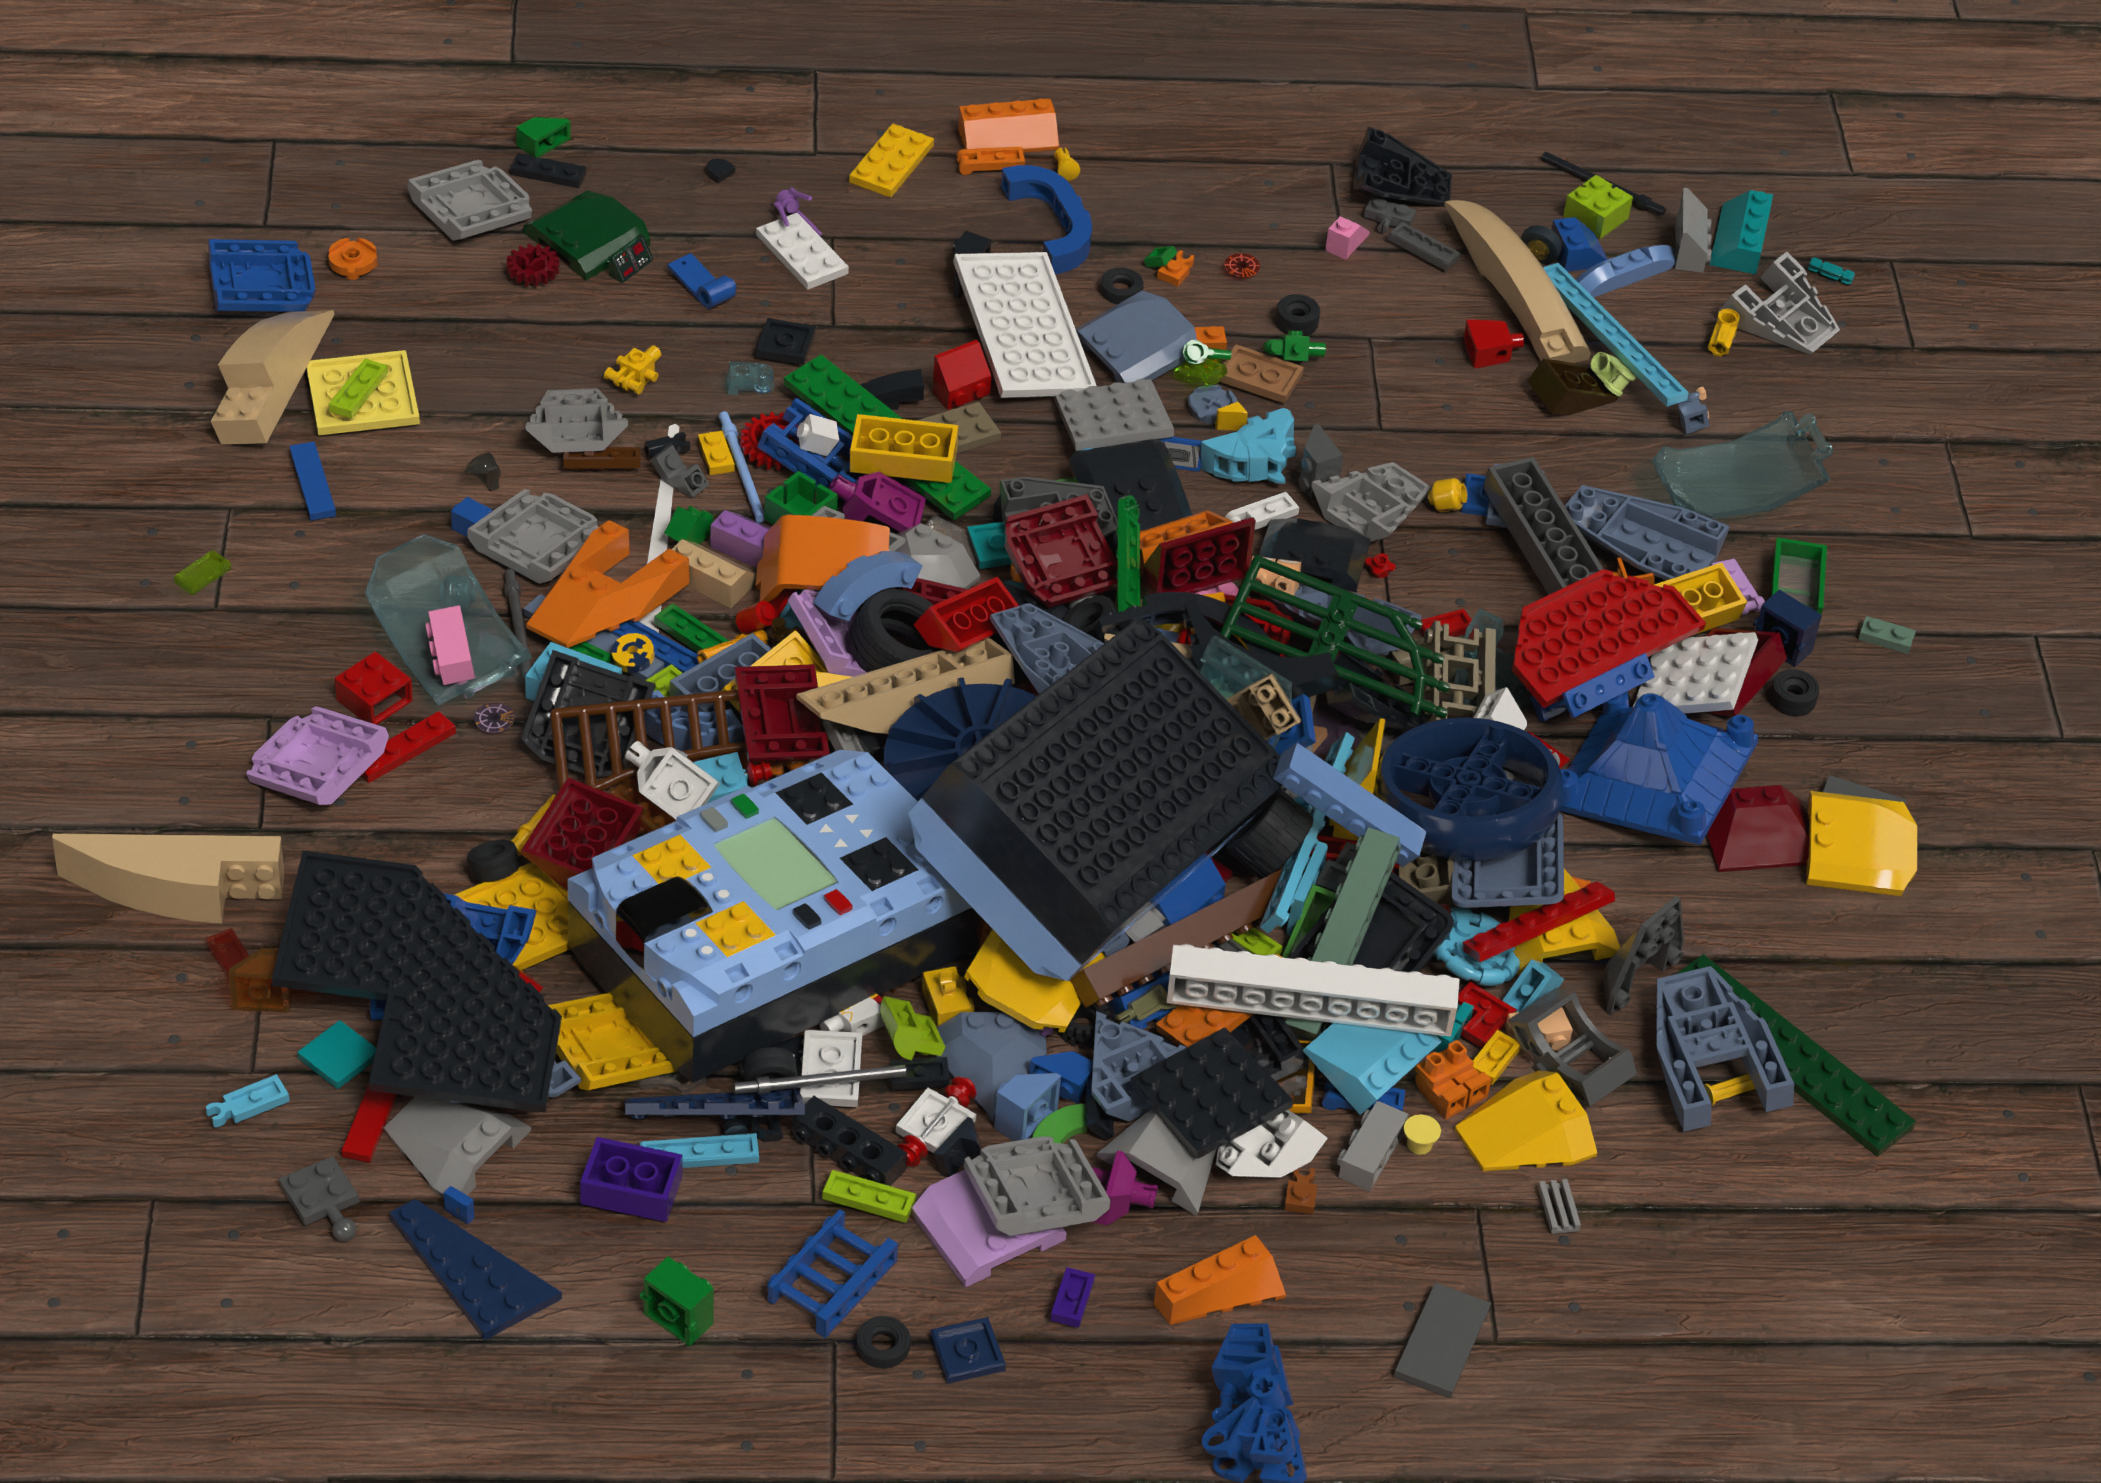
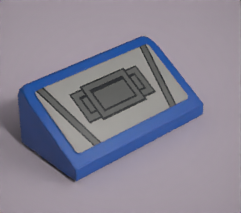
M1179 437L1157 439L1166 445L1176 469L1200 471L1201 441Z

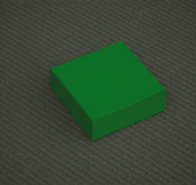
M1174 246L1155 247L1143 261L1147 268L1166 266L1177 254Z

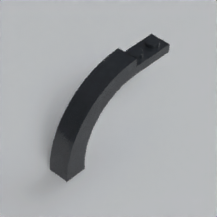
M1187 592L1155 593L1145 595L1140 607L1132 606L1122 612L1104 614L1098 618L1095 632L1099 640L1104 639L1105 633L1116 635L1138 617L1152 626L1160 624L1184 625L1182 614L1186 613L1184 602L1195 599L1202 615L1220 633L1232 606L1200 594ZM1240 613L1235 625L1269 638L1257 623L1244 613ZM1232 634L1229 637L1230 641L1248 650L1265 655L1280 656L1277 652Z

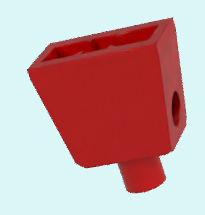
M1466 320L1463 339L1473 368L1507 363L1511 360L1512 349L1523 348L1524 346L1523 334H1510L1504 321Z

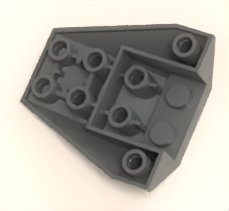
M1032 477L1000 480L1001 508L1004 524L1008 516L1088 494L1098 513L1096 522L1104 537L1116 532V527L1118 526L1117 517L1104 486Z
M1675 896L1642 923L1606 964L1602 986L1606 1013L1610 1016L1619 1008L1624 1009L1631 999L1629 994L1635 970L1642 967L1646 961L1663 972L1670 965L1675 966L1683 956L1684 929L1681 898Z

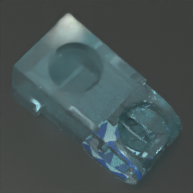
M729 361L726 378L728 395H738V390L756 391L766 394L774 389V373L771 366L759 363Z

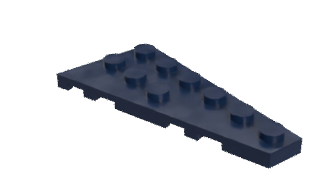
M793 1088L772 1090L770 1094L758 1095L757 1092L744 1094L723 1092L624 1098V1110L626 1115H631V1118L634 1119L647 1118L649 1115H660L661 1117L720 1115V1118L731 1119L737 1118L738 1115H750L751 1117L805 1115V1102L799 1089Z
M414 1199L389 1212L392 1223L484 1341L562 1300V1292L420 1201Z

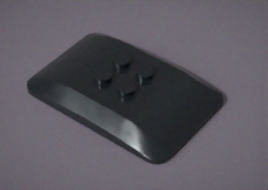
M1160 440L1136 441L1078 451L1071 455L1069 466L1075 483L1104 486L1117 520L1119 498L1132 495L1135 498L1134 500L1138 504L1137 508L1140 510L1138 511L1140 513L1138 518L1140 532L1192 515L1172 458L1166 445ZM1114 532L1106 536L1105 539L1115 559H1117L1118 536Z
M1391 872L1353 965H1362L1366 968L1374 969L1390 968L1394 971L1408 973L1412 971L1421 972L1451 933L1454 927V919L1446 909ZM1336 899L1288 957L1289 959L1313 958L1316 951L1314 948L1316 938L1320 932H1324L1327 925L1325 924L1326 914L1329 908L1334 909L1337 902Z

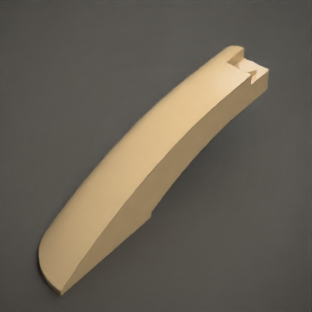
M1460 200L1445 201L1444 205L1480 275L1485 276L1506 300L1524 328L1540 361L1542 359L1577 363L1589 360L1590 350L1565 302L1542 265L1519 236L1497 215L1481 205Z

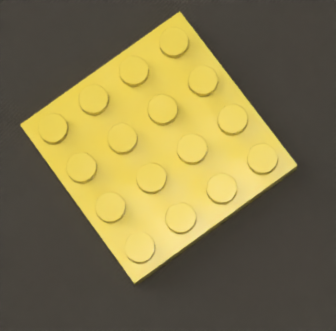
M406 350L311 360L306 370L318 435L420 424ZM365 358L388 366V374L352 419L329 411L331 400Z

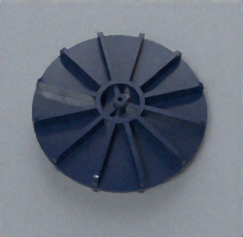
M963 677L957 678V686L935 692L927 697L918 694L914 697V705L907 709L896 723L892 724L889 728L884 749V769L919 801L950 763L1028 704L1036 695L1012 687V679L1008 678L1005 679L1003 685L985 683L966 685Z

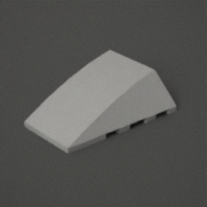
M598 388L547 390L540 401L541 405L536 407V414H532L530 422L526 423V430L552 453L604 451L628 426V420L622 418V414L619 411H614V405L607 402V398Z
M1394 462L1367 468L1365 473L1353 471L1349 472L1348 477L1340 478L1336 475L1329 477L1327 482L1322 483L1320 480L1312 481L1311 484L1326 520L1335 526L1351 529L1371 539L1370 542L1389 537L1423 500L1428 491L1431 490V486Z
M1151 1108L1097 1153L1096 1156L1113 1166L1117 1150L1123 1151L1129 1161L1175 1187L1177 1190L1172 1202L1197 1216L1216 1149L1197 1159Z

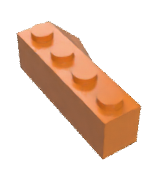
M1254 1235L1156 1282L1154 1305L1169 1325L1207 1317L1209 1312L1220 1310L1224 1313L1232 1311L1233 1307L1249 1303L1250 1306L1262 1304V1300L1273 1297L1275 1300L1286 1298V1293L1273 1256L1259 1238Z

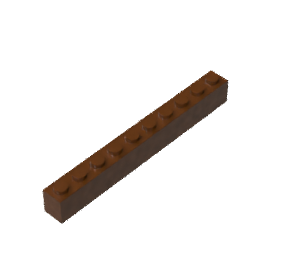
M1282 869L1079 971L1070 981L1085 1008L1095 1003L1099 1008L1113 1000L1112 994L1117 993L1120 997L1134 989L1132 984L1137 982L1140 987L1153 980V973L1157 972L1161 976L1169 972L1173 945L1188 944L1197 948L1210 949L1214 948L1212 943L1216 941L1220 946L1233 939L1234 937L1231 933L1237 932L1239 936L1253 928L1251 923L1255 921L1258 926L1261 925Z

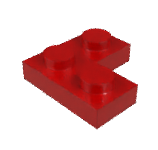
M1469 982L1458 994V1005L1466 1002L1474 1006L1473 1018L1462 1028L1461 1036L1481 1048L1486 1045L1497 1030L1502 1032L1506 1026L1508 1014L1516 1013L1517 1011L1514 1007L1472 982Z

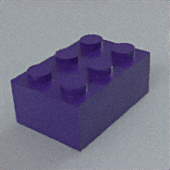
M596 1137L580 1182L581 1204L667 1222L683 1177V1154Z

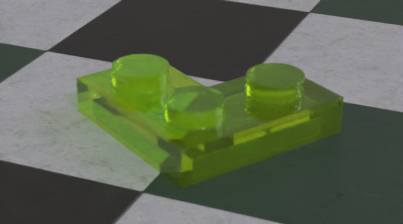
M1206 358L1203 362L1196 365L1185 361L1174 369L1176 379L1205 383L1206 385L1218 383L1219 379L1225 376L1228 371L1226 364L1220 363L1221 359Z

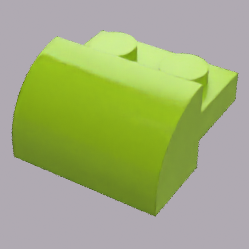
M884 996L880 1006V1014L897 1052L908 1060H912L915 1051L926 1056L931 1054L942 1056L946 1046L932 1017L915 1013L909 1001Z

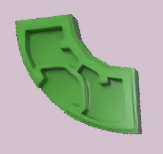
M1086 1104L1070 1105L1052 1112L1040 1122L1032 1138L1041 1136L1053 1137V1143L1064 1144L1068 1138L1076 1134L1087 1133Z

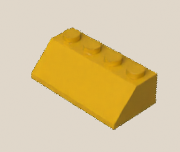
M1722 562L1654 584L1659 587H1663L1664 584L1674 586L1706 622L1704 630L1700 632L1739 620L1747 604L1745 597Z

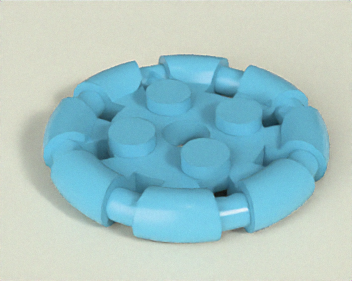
M1453 907L1446 909L1454 919V927L1434 954L1437 960H1442L1446 964L1445 968L1465 981H1476L1477 985L1496 986L1514 978L1520 967L1519 958L1513 952L1516 949L1515 947L1482 962H1478L1463 951L1464 941L1473 938L1476 934L1493 929L1501 923L1485 913H1473L1470 908Z

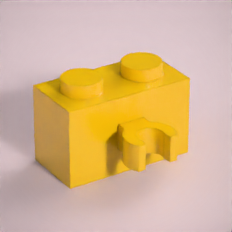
M956 966L923 972L922 993L936 1027L961 1012H975L972 998H967L965 979L963 976L959 977Z

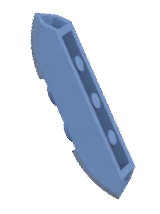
M1668 245L1642 247L1592 266L1582 273L1576 281L1594 298L1670 270L1676 263V249Z

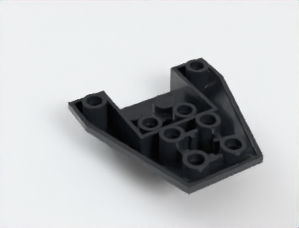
M1368 126L1355 161L1353 190L1376 199L1381 198L1384 200L1445 207V201H1450L1452 174L1393 136Z

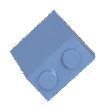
M1057 1073L1015 1075L1009 1082L1002 1083L996 1092L994 1129L1012 1141L1030 1139L1040 1122L1049 1114L1058 1110L1061 1076Z

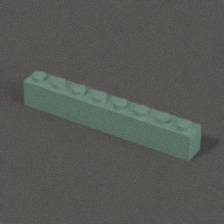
M1369 827L1365 836L1361 835L1356 845L1357 855L1347 865L1345 883L1340 884L1337 888L1335 895L1337 902L1334 909L1329 908L1326 914L1325 924L1327 925L1324 932H1320L1316 938L1314 945L1316 951L1313 958L1309 957L1307 960L1315 962L1332 961L1340 965H1353L1401 851L1400 837ZM1283 1017V1020L1298 1038L1302 1039L1304 1036L1309 1041H1313L1321 1034L1322 1021Z

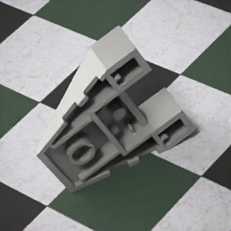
M1785 252L1776 259L1761 276V279L1775 292L1763 302L1745 284L1733 293L1719 310L1720 312L1722 309H1733L1739 314L1737 329L1809 355L1813 354L1840 331L1826 305L1822 306L1816 296L1818 291L1815 286L1811 287L1805 278L1807 276L1806 271L1788 252Z

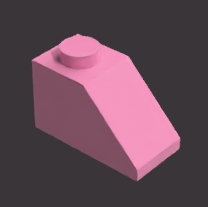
M1340 216L1328 228L1325 251L1346 260L1369 236L1370 231Z

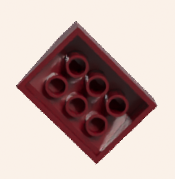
M1248 518L1160 543L1144 564L1143 586L1149 595L1162 592L1195 593L1243 579L1251 562L1255 518Z
M1713 628L1707 634V636L1755 632L1758 638L1734 710L1709 711V713L1726 717L1736 716L1762 686L1765 685L1770 677L1787 660L1780 633Z
M567 778L525 843L521 854L568 891V879L591 869L593 857L635 839L640 831L644 807Z

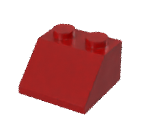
M977 340L934 355L932 393L947 410L990 394L991 374L980 343Z

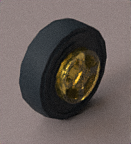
M1530 226L1524 230L1520 238L1541 264H1551L1558 258L1562 250V242L1559 236L1545 226Z

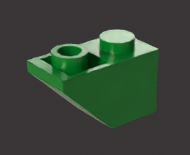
M691 505L688 508L677 506L664 534L678 542L683 539L701 544L711 536V524L714 522V515Z

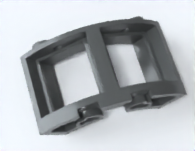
M1555 988L1509 1019L1513 1033L1524 1053L1529 1050L1538 1063L1534 1067L1538 1071L1557 1072L1582 1105L1591 1107L1637 1074L1630 1049L1614 1043L1595 1027L1581 1007L1575 991ZM1562 1007L1571 1027L1579 1037L1555 1053L1545 1040L1537 1023ZM1590 1049L1605 1061L1587 1075L1581 1074L1568 1066L1569 1063Z

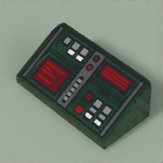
M639 234L609 256L610 277L620 283H624L653 261L652 253L644 235Z

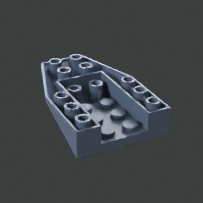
M1030 603L991 614L989 618L1039 694L1104 644L1100 640Z

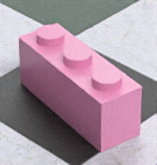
M460 605L428 611L430 622L425 624L428 638H434V641H429L432 657L437 656L438 658L433 660L436 676L441 675L443 685L475 679Z

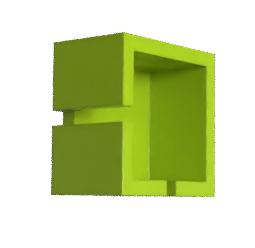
M1595 175L1586 181L1583 187L1579 186L1567 195L1563 217H1576L1593 231L1597 238L1601 239L1629 219L1633 196L1618 187L1613 189V184Z

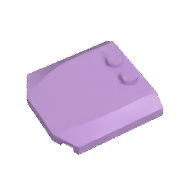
M806 589L800 595L796 592L793 593L788 602L801 622L809 641L828 673L850 677L867 673L855 660L848 639L849 629L859 611L856 610L850 621H846L828 614L813 603L819 592Z
M315 706L311 708L312 714L302 719L299 716L289 719L254 753L252 757V770H247L246 773L249 782L319 805L332 804L384 753L389 738L385 727Z
M965 1170L930 1185L911 1210L912 1217L964 1287H968L991 1276V1268L1038 1247L1042 1252L1066 1240L1067 1233L1063 1227L1009 1236L996 1229Z

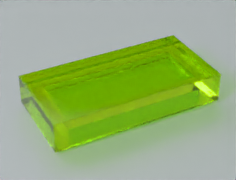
M212 550L174 576V583L193 596L231 570V562Z

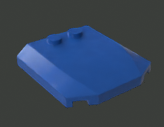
M209 239L208 261L215 309L217 311H306L315 296V282L310 256L298 249L296 241Z

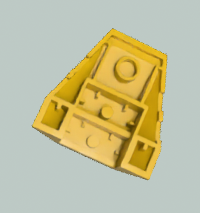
M1564 868V895L1581 888ZM1542 905L1510 906L1509 921ZM1594 910L1515 946L1516 949L1513 952L1520 961V967L1516 975H1521L1531 959L1543 963V958L1590 949L1594 960L1611 958L1620 949L1615 931L1599 910Z
M1539 1070L1514 1079L1455 1125L1454 1128L1482 1171L1519 1169V1165L1535 1164L1536 1168L1545 1167L1547 1163H1562L1563 1166H1569L1597 1156V1149L1587 1113L1557 1072Z

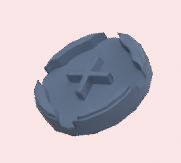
M1218 385L1200 386L1194 389V392L1188 397V411L1201 422L1215 424L1217 409L1237 402V398L1233 392L1222 390V387Z

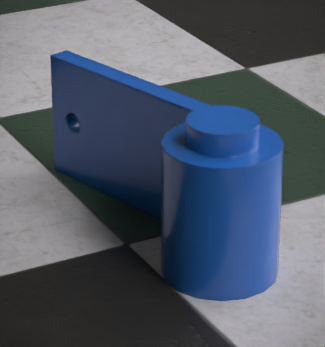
M692 253L669 263L667 266L707 309L735 297L737 287L734 280L726 275L715 279Z

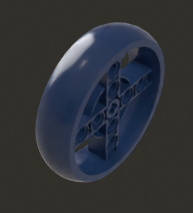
M1450 718L1417 726L1393 741L1385 750L1378 763L1373 793L1380 800L1426 831L1421 851L1449 859L1486 860L1517 853L1540 840L1553 826L1560 813L1564 799V783L1561 770L1553 754L1539 739L1530 733L1510 724L1489 719ZM1502 767L1516 771L1536 786L1507 779ZM1400 790L1430 797V801L1435 809L1430 810L1413 802Z

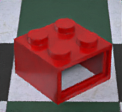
M376 651L335 677L336 700L362 721L378 725L413 702L412 679ZM393 693L402 698L374 717V706Z

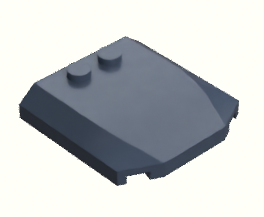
M1143 290L1076 328L1082 347L1086 351L1091 349L1114 373L1115 381L1120 383L1135 382L1138 379L1154 380L1185 362L1182 354L1184 345L1191 340H1197L1194 326L1166 298Z

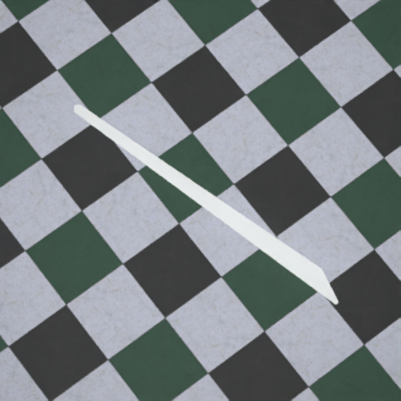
M677 424L669 426L667 436L672 438L675 434L679 433V426ZM662 478L660 479L647 564L665 552L668 546V535L664 534L670 522L673 487L664 482ZM662 604L638 622L659 633V627L654 624V616L661 612Z

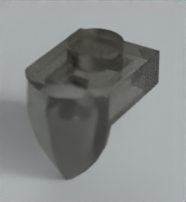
M486 452L478 455L467 464L464 470L465 473L478 474V477L489 491L499 489L501 471L491 453Z

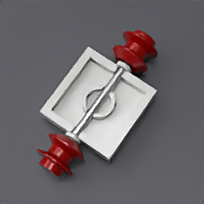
M959 1076L954 1077L952 1085H948L945 1088L946 1097L927 1088L897 1123L896 1133L904 1137L902 1140L903 1144L901 1143L897 1146L907 1152L906 1166H918L921 1161L920 1158L926 1157L928 1150L934 1153L967 1117L972 1118L975 1123L976 1113L966 1109L970 1103L969 1100L974 1099L977 1095L975 1085L970 1079Z

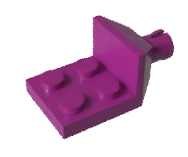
M879 471L861 476L855 483L837 474L829 486V489L844 501L842 510L845 519L863 521L868 515H871L899 532L913 527L921 521L926 498Z
M1117 1150L1112 1171L1092 1167L1110 1198V1209L1097 1220L1092 1221L1093 1223L1108 1226L1127 1214L1130 1204L1154 1208L1158 1185H1149L1135 1181L1136 1170L1123 1151Z

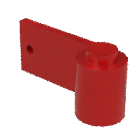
M785 588L770 602L760 601L737 612L736 624L739 630L748 635L771 626L773 619L779 617L787 605L788 599L797 589Z

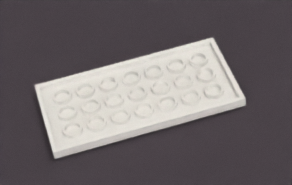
M1047 252L955 254L953 263L1001 398L1055 396L1062 394V391L1068 389L1077 392L1086 390L1089 386H1096Z

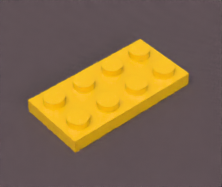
M892 123L849 175V183L892 197L932 149L934 138Z

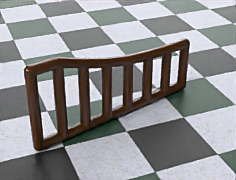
M737 689L552 709L550 718L559 791L568 778L562 727L563 718L578 717L586 785L603 791L637 776V771L639 770V767L636 765L624 770L622 768L616 713L633 712L636 741L641 742L648 749L643 710L660 708L664 748H675L670 707L687 706L692 749L682 752L688 755L687 758L689 760L735 752H747L745 741L729 742L725 702L739 700ZM714 703L719 745L703 747L697 704ZM605 714L612 775L596 782L589 716Z

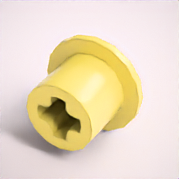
M1423 1114L1409 1117L1404 1124L1403 1130L1407 1137V1147L1415 1154L1428 1153L1432 1149L1433 1143L1440 1138V1125L1430 1116Z

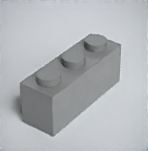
M1376 1101L1372 1110L1367 1109L1361 1120L1362 1127L1360 1130L1355 1129L1351 1135L1350 1147L1348 1150L1343 1149L1337 1161V1165L1340 1166L1339 1178L1367 1191H1371L1404 1135L1403 1129L1408 1119V1113Z

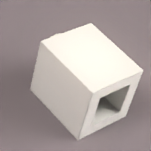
M809 414L797 429L800 449L828 456L839 441L837 422Z

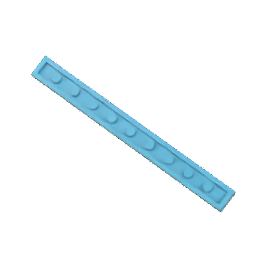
M1559 263L1543 267L1566 306L1666 406L1688 400L1689 392Z
M1348 732L1344 733L1331 745L1325 762L1344 774L1346 771L1344 765L1353 753L1351 747L1355 738ZM1311 804L1307 805L1306 811L1313 816V825L1304 841L1285 862L1261 922L1260 928L1267 933H1270L1277 926L1282 927L1288 920L1290 915L1288 909L1294 903L1293 897L1303 877V870L1306 869L1311 859L1309 857L1310 852L1318 843L1317 834L1325 825L1323 820L1325 814Z

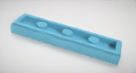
M757 1133L639 1142V1146L683 1154V1168L759 1163Z

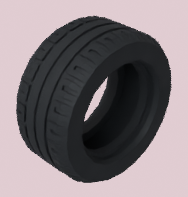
M899 589L885 590L870 596L849 629L848 639L855 660L868 673L944 650L929 646L914 626L916 621L933 604L917 594ZM885 629L906 637L917 649L906 647L897 642Z

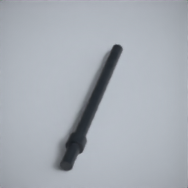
M1544 152L1542 160L1586 181L1596 175L1549 152ZM1606 180L1613 184V189L1618 187L1633 196L1632 202L1636 204V207L1642 210L1648 209L1661 216L1665 214L1666 207L1651 201L1650 197L1644 194L1638 195Z

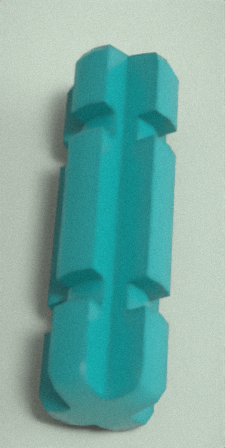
M1816 257L1811 259L1808 266L1809 271L1815 273L1819 271L1820 275L1836 281L1840 279L1841 283L1851 285L1855 277L1853 271L1848 269L1844 271L1842 267L1826 261L1822 263V260Z

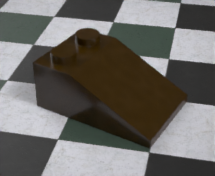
M1542 359L1527 380L1532 386L1533 392L1544 402L1547 411L1554 415H1572L1616 402L1618 399L1614 393L1606 388L1604 382L1591 369V365Z

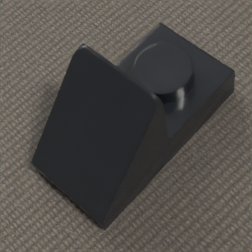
M967 1117L933 1153L942 1176L950 1177L954 1175L964 1164L965 1158L970 1157L973 1160L980 1156L982 1145L973 1119Z

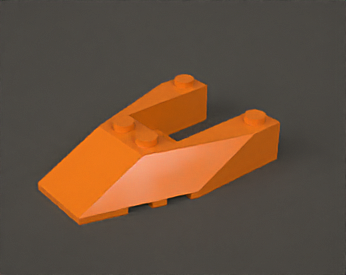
M608 520L591 532L526 624V628L561 646L569 648L595 638L596 633L605 629L609 631L620 628V623L628 620L633 622L639 621L690 584L689 558L668 549L620 583L603 573L630 555L629 529Z

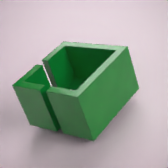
M797 471L783 482V486L779 485L765 496L764 519L774 525L784 515L811 516L823 506L837 511V494L821 484L817 485L816 488L815 480Z

